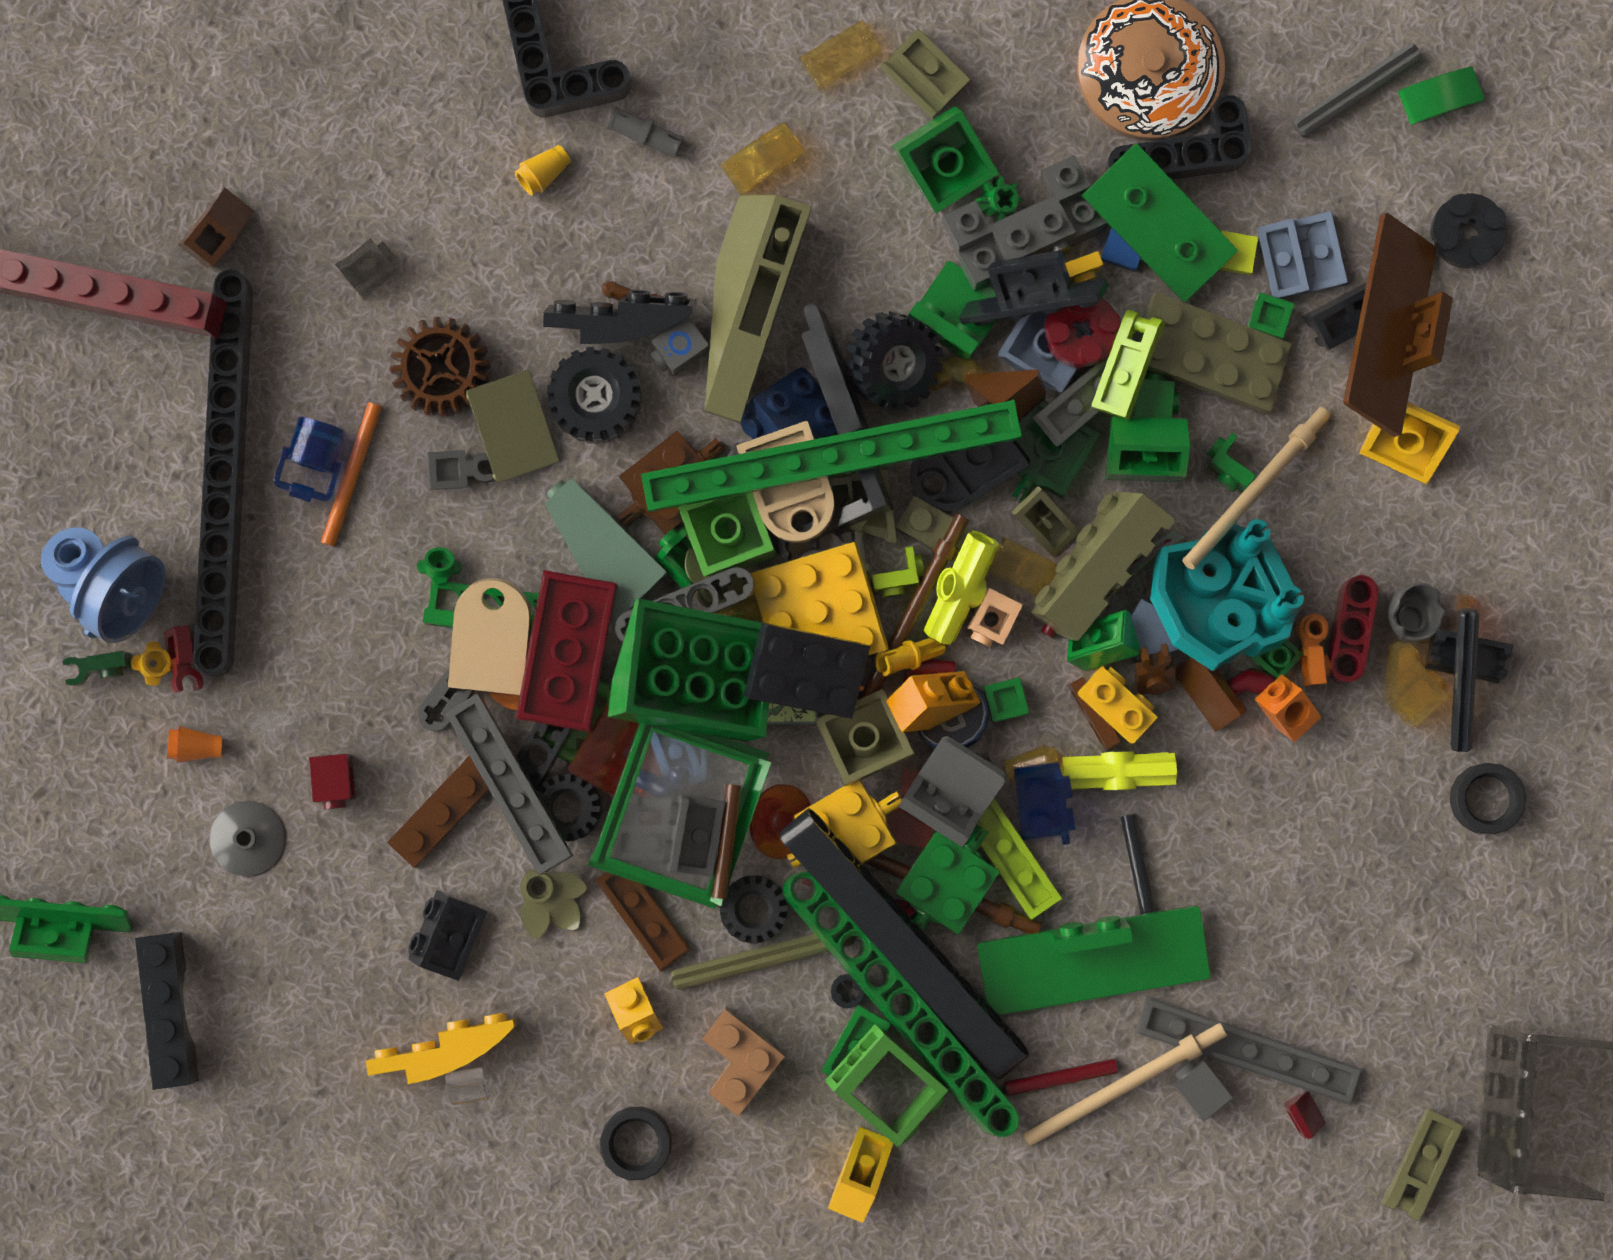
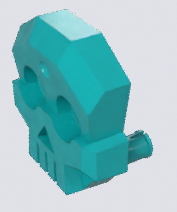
M1252 520L1246 528L1235 523L1194 570L1186 567L1182 560L1200 539L1161 547L1155 555L1150 600L1172 645L1211 671L1228 664L1243 654L1256 657L1279 648L1290 637L1294 619L1304 602V595L1299 596V593L1302 591L1294 586L1270 538V528L1263 533V530L1268 526L1263 520ZM1203 569L1210 570L1213 577L1206 576ZM1228 618L1234 619L1238 626L1230 625Z

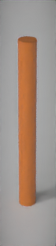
M371 402L367 404L321 539L323 544L335 547L382 410L380 405Z

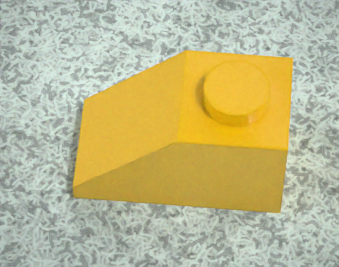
M859 1126L836 1183L828 1209L859 1222H864L876 1197L893 1143L888 1138Z

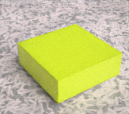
M1221 231L1238 252L1219 270L1251 275L1258 237Z

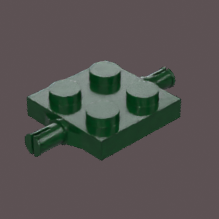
M1043 400L1025 414L1019 424L1022 438L1016 441L1030 458L1031 462L1030 465L1017 473L1021 481L1011 495V498L1016 501L1022 490L1025 489L1018 503H1021L1030 495L1034 487L1039 486L1062 499L1101 433L1084 424L1056 447L1033 419L1035 415L1050 404Z

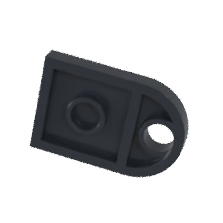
M986 401L980 406L990 405V403ZM1014 440L913 460L910 469V479L914 491L921 500L939 510L953 511L968 506L1030 465L1031 460L1019 443ZM930 474L937 475L943 482V488L939 491H930L924 486L923 478Z

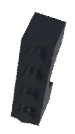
M182 932L135 938L152 1090L186 1086L199 1082L195 1043L189 1033L184 1007L183 984L186 965Z

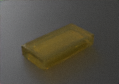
M862 19L802 55L800 61L817 89L821 90L882 53V50Z

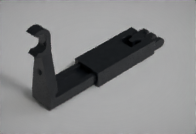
M808 304L804 308V315L810 330L802 333L801 336L838 434L869 429L858 396L851 388L853 383L847 381L845 373L848 370L844 366V359L827 316L816 305ZM879 467L858 471L868 496V502L864 503V500L860 499L834 511L829 526L818 537L810 540V545L819 549L820 537L894 510ZM814 521L795 528V530L807 532L812 528ZM779 539V552L783 558L790 561L793 555L789 551L790 542Z

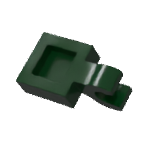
M118 651L86 656V658H66L62 661L63 665H76L79 668V674L76 678L66 679L65 683L70 686H80L88 680L92 673H100L101 679L123 676V669L132 668L130 665L131 653Z

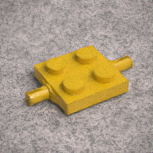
M862 780L847 787L843 786L808 807L823 819L862 864L898 844L888 828L886 816L888 813L899 808L898 806L902 801L901 795L897 790L878 802L868 793ZM808 808L794 815L795 819ZM792 853L787 855L789 861H793L791 865L794 869L802 865Z

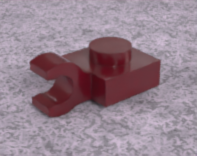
M189 625L174 626L164 632L166 651L171 657L170 669L173 671L172 689L174 693L182 692V680L184 677L191 679L194 691L201 690L203 688V677L200 672L191 666V663L194 662V635H190Z

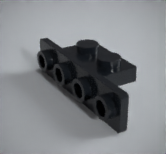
M1061 250L992 262L988 267V273L996 297L968 302L961 312L959 320L963 325L974 323L976 326H981L999 318L1008 317L1010 320H1016L1034 312L1043 311L1045 314H1051L1069 306L1091 307L1102 299L1108 287V282L1106 278L1072 284Z

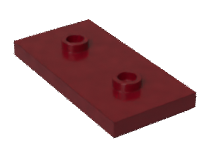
M543 570L515 719L591 732L618 583Z

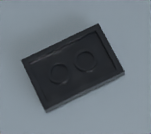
M761 622L743 696L748 699L852 719L870 645Z

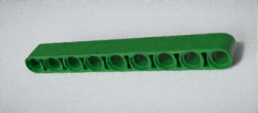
M809 872L794 873L789 876L783 885V895L787 902L948 1089L980 1129L986 1134L997 1137H1008L1013 1134L1019 1124V1115L1016 1109L899 971ZM801 878L808 881L811 886V893L805 900L799 899L794 892L795 883ZM825 907L830 908L835 914V923L829 929L824 928L819 922V914ZM850 936L855 937L860 945L858 954L853 958L846 955L843 948L844 941ZM874 965L881 967L884 972V979L878 986L872 985L868 979V972ZM899 994H903L908 1000V1009L902 1015H898L893 1009V1000ZM926 1022L931 1026L933 1035L929 1042L923 1044L918 1039L917 1031L920 1025ZM951 1051L957 1058V1065L951 1072H946L942 1067V1058L947 1052ZM976 1080L981 1086V1094L978 1099L971 1101L967 1096L966 1089L970 1082ZM1001 1109L1005 1114L1006 1120L1005 1124L996 1130L991 1124V1116L994 1111Z

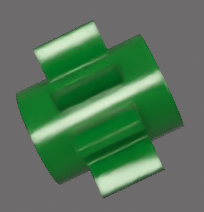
M1000 176L994 178L992 184L986 182L979 186L982 193L975 200L979 204L985 217H993V223L1017 213L1015 208L1018 203L1023 202V198H1020L1016 191L1018 184H1004V178Z

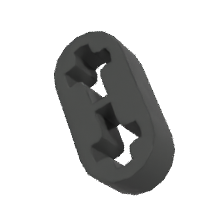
M449 670L443 674L418 709L420 724L430 731L439 732L446 729L451 722L445 713L469 699L474 690L469 689L464 693L457 691L451 699L447 698L446 695L452 689L448 687ZM443 700L446 701L447 704L441 712L445 717L442 723L434 721L432 724H429L428 719L430 715L426 712L427 708H437Z

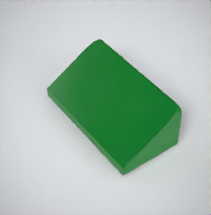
M1124 610L1096 619L1078 641L1069 639L1067 662L1084 671H1088L1139 655L1140 646L1130 612Z

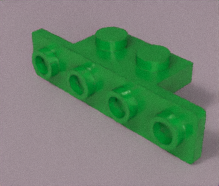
M0 895V921L16 922L9 948L12 957L87 964L94 930L130 933L132 930V922L128 911L116 905H104L100 908L89 907L75 901L56 904L49 903L40 898H29L27 901L12 900L7 896Z

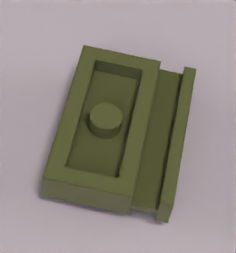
M919 28L892 53V56L886 62L880 65V69L932 120L971 80Z

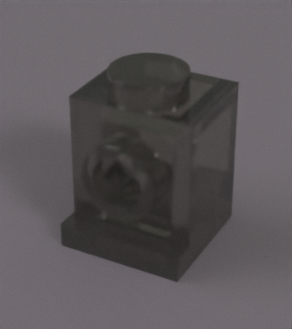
M371 238L343 261L340 260L335 264L362 299L366 298L398 272L392 265V262L397 259L383 241L376 245ZM372 258L374 260V265L371 269H362L361 264L366 259Z

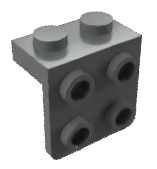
M945 736L940 740L898 807L963 847L982 814L1005 783L1007 775L1004 771L962 744Z

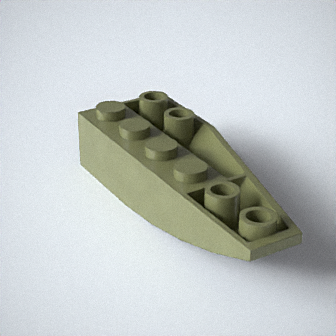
M739 195L716 261L705 401L706 413L741 423L809 222L812 206L778 195Z

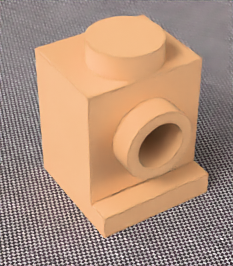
M986 588L984 600L975 608L966 628L973 631L970 638L990 648L993 642L1003 645L1023 604L991 588ZM988 612H993L997 616V622L993 626H987L984 622V617Z

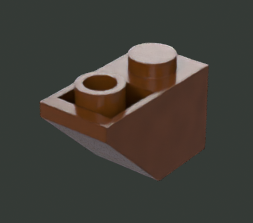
M224 187L178 245L207 269L214 267L238 237L254 210Z

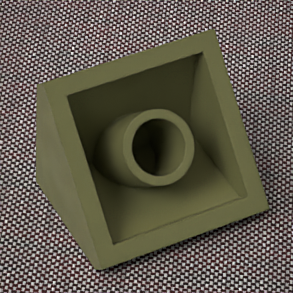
M884 689L857 700L852 719L829 714L815 719L835 767L846 787L915 756L905 733L901 732L886 702L888 697Z

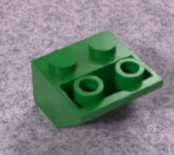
M1112 417L1105 480L1180 483L1186 477L1190 453L1187 419L1130 417L1127 420L1121 417Z

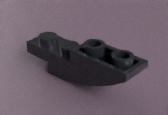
M630 290L628 295H623L618 301V309H613V304L606 302L591 303V307L576 306L575 301L557 300L554 301V305H549L543 312V327L580 329V344L623 342L660 332L679 323L693 314L697 306V299H689L688 294L682 292L665 293V297L650 296V291Z

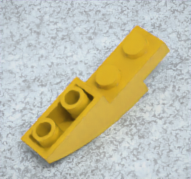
M498 1013L484 1016L485 1023L470 1026L469 1019L448 1022L447 1030L438 1033L439 1047H435L434 1040L412 1044L413 1051L398 1053L397 1047L375 1050V1058L366 1060L367 1074L370 1076L406 1070L408 1084L447 1074L467 1065L501 1042L517 1026V1019H507L506 1013Z

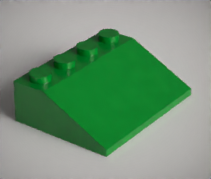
M639 598L636 599L612 679L608 717L745 742L766 737L769 703L748 699L743 696L761 622Z

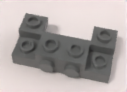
M1075 155L1041 171V178L1051 197L989 225L976 200L942 216V223L952 240L964 274L974 292L992 284L988 273V267L992 262L1061 250L1064 256L1071 250V247L1106 231L1107 222L1081 196L1091 186V183Z

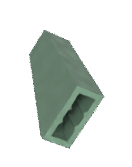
M572 478L566 483L560 480L547 493L546 496L549 500L545 505L584 577L618 583L611 621L615 626L620 615L633 609L636 599H645L668 574Z

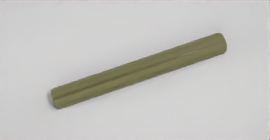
M814 933L675 969L672 971L671 976L675 989L680 990L829 950ZM848 937L844 941L843 947L853 945L854 937Z

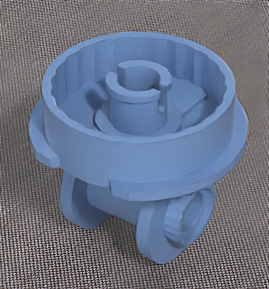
M76 527L60 531L46 543L41 555L42 569L48 579L57 585L60 595L70 605L69 612L71 617L79 620V623L85 629L84 634L90 638L99 637L107 643L124 641L135 634L146 623L157 607L165 586V566L159 558L139 547V541L133 536L118 538L104 547L95 533L85 528Z

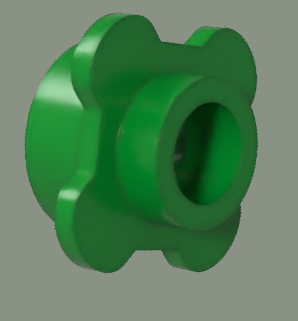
M442 547L429 550L425 555V559L417 563V571L430 577L432 583L436 586L445 585L449 577L453 574H459L462 570L461 562L455 560L450 550Z

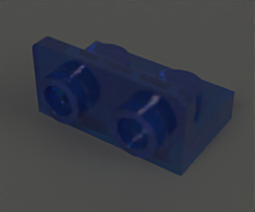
M1059 762L1014 768L1022 840L1060 835L1062 845L1070 844L1069 831L1075 830L1073 809L1067 808L1066 799L1072 798L1069 775H1062Z

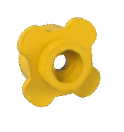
M156 641L148 642L145 650L140 655L133 656L130 661L132 669L139 671L145 677V682L149 686L158 685L161 677L167 672L172 671L170 669V655ZM151 660H154L156 662L155 667H152L150 665Z

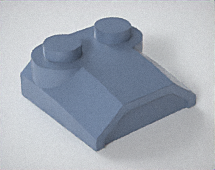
M1043 311L1029 313L1018 320L997 356L1016 371L1039 370L1044 387L1061 394L1077 368L1061 363L1051 354L1048 348L1049 343L1046 339V333L1044 332V325L1048 314L1043 313ZM1074 323L1072 325L1077 329L1076 337L1081 339L1084 335L1092 336L1087 323Z

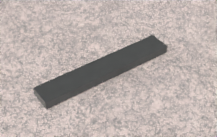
M1146 997L1135 1033L1177 1047L1180 1045L1178 1041L1191 1034L1195 1037L1220 1023L1227 1036L1203 1049V1056L1352 1105L1363 1069Z

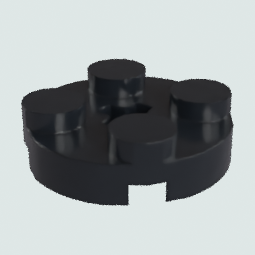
M1474 193L1457 194L1445 202L1435 213L1430 228L1431 238L1438 250V254L1447 263L1455 267L1467 269L1484 265L1500 252L1505 243L1507 235L1506 215L1501 208L1497 207L1492 200L1485 196ZM1468 222H1472L1475 224L1474 229L1478 231V236H1471L1469 240L1463 238L1464 232L1459 230L1460 224L1466 225Z

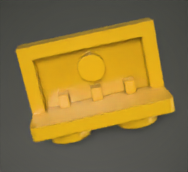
M1101 666L1078 691V696L1131 744L1135 743L1158 718L1152 712L1154 706L1140 693L1134 696L1124 686L1127 681L1111 667L1106 670Z

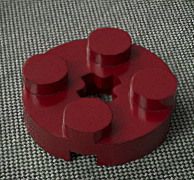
M1103 298L1097 304L1087 308H1080L1078 305L1064 307L1058 312L1048 314L1046 318L1044 332L1049 343L1048 348L1057 360L1067 366L1084 368L1094 364L1098 365L1109 357L1120 328L1121 319L1119 314ZM1074 323H1087L1092 336L1084 335L1081 339L1076 337L1077 329L1072 325Z

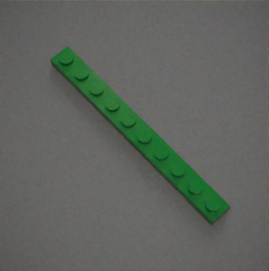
M1011 400L642 473L641 478L647 509L650 513L1019 440L1022 436L1015 401Z

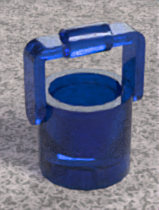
M298 417L290 446H283L274 477V485L279 489L289 491V496L311 502V499L322 502L329 501L333 495L342 464L336 461L345 430L314 419ZM285 460L299 466L332 474L327 494L314 491L315 488L296 482L290 484L280 481Z

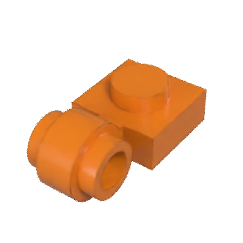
M1319 614L1303 616L1296 625V634L1302 644L1300 651L1303 653V656L1300 658L1303 687L1326 684V676L1330 675L1329 657L1323 653V646H1319V642H1322L1328 635L1329 625L1327 620ZM1310 623L1316 628L1315 635L1309 631Z

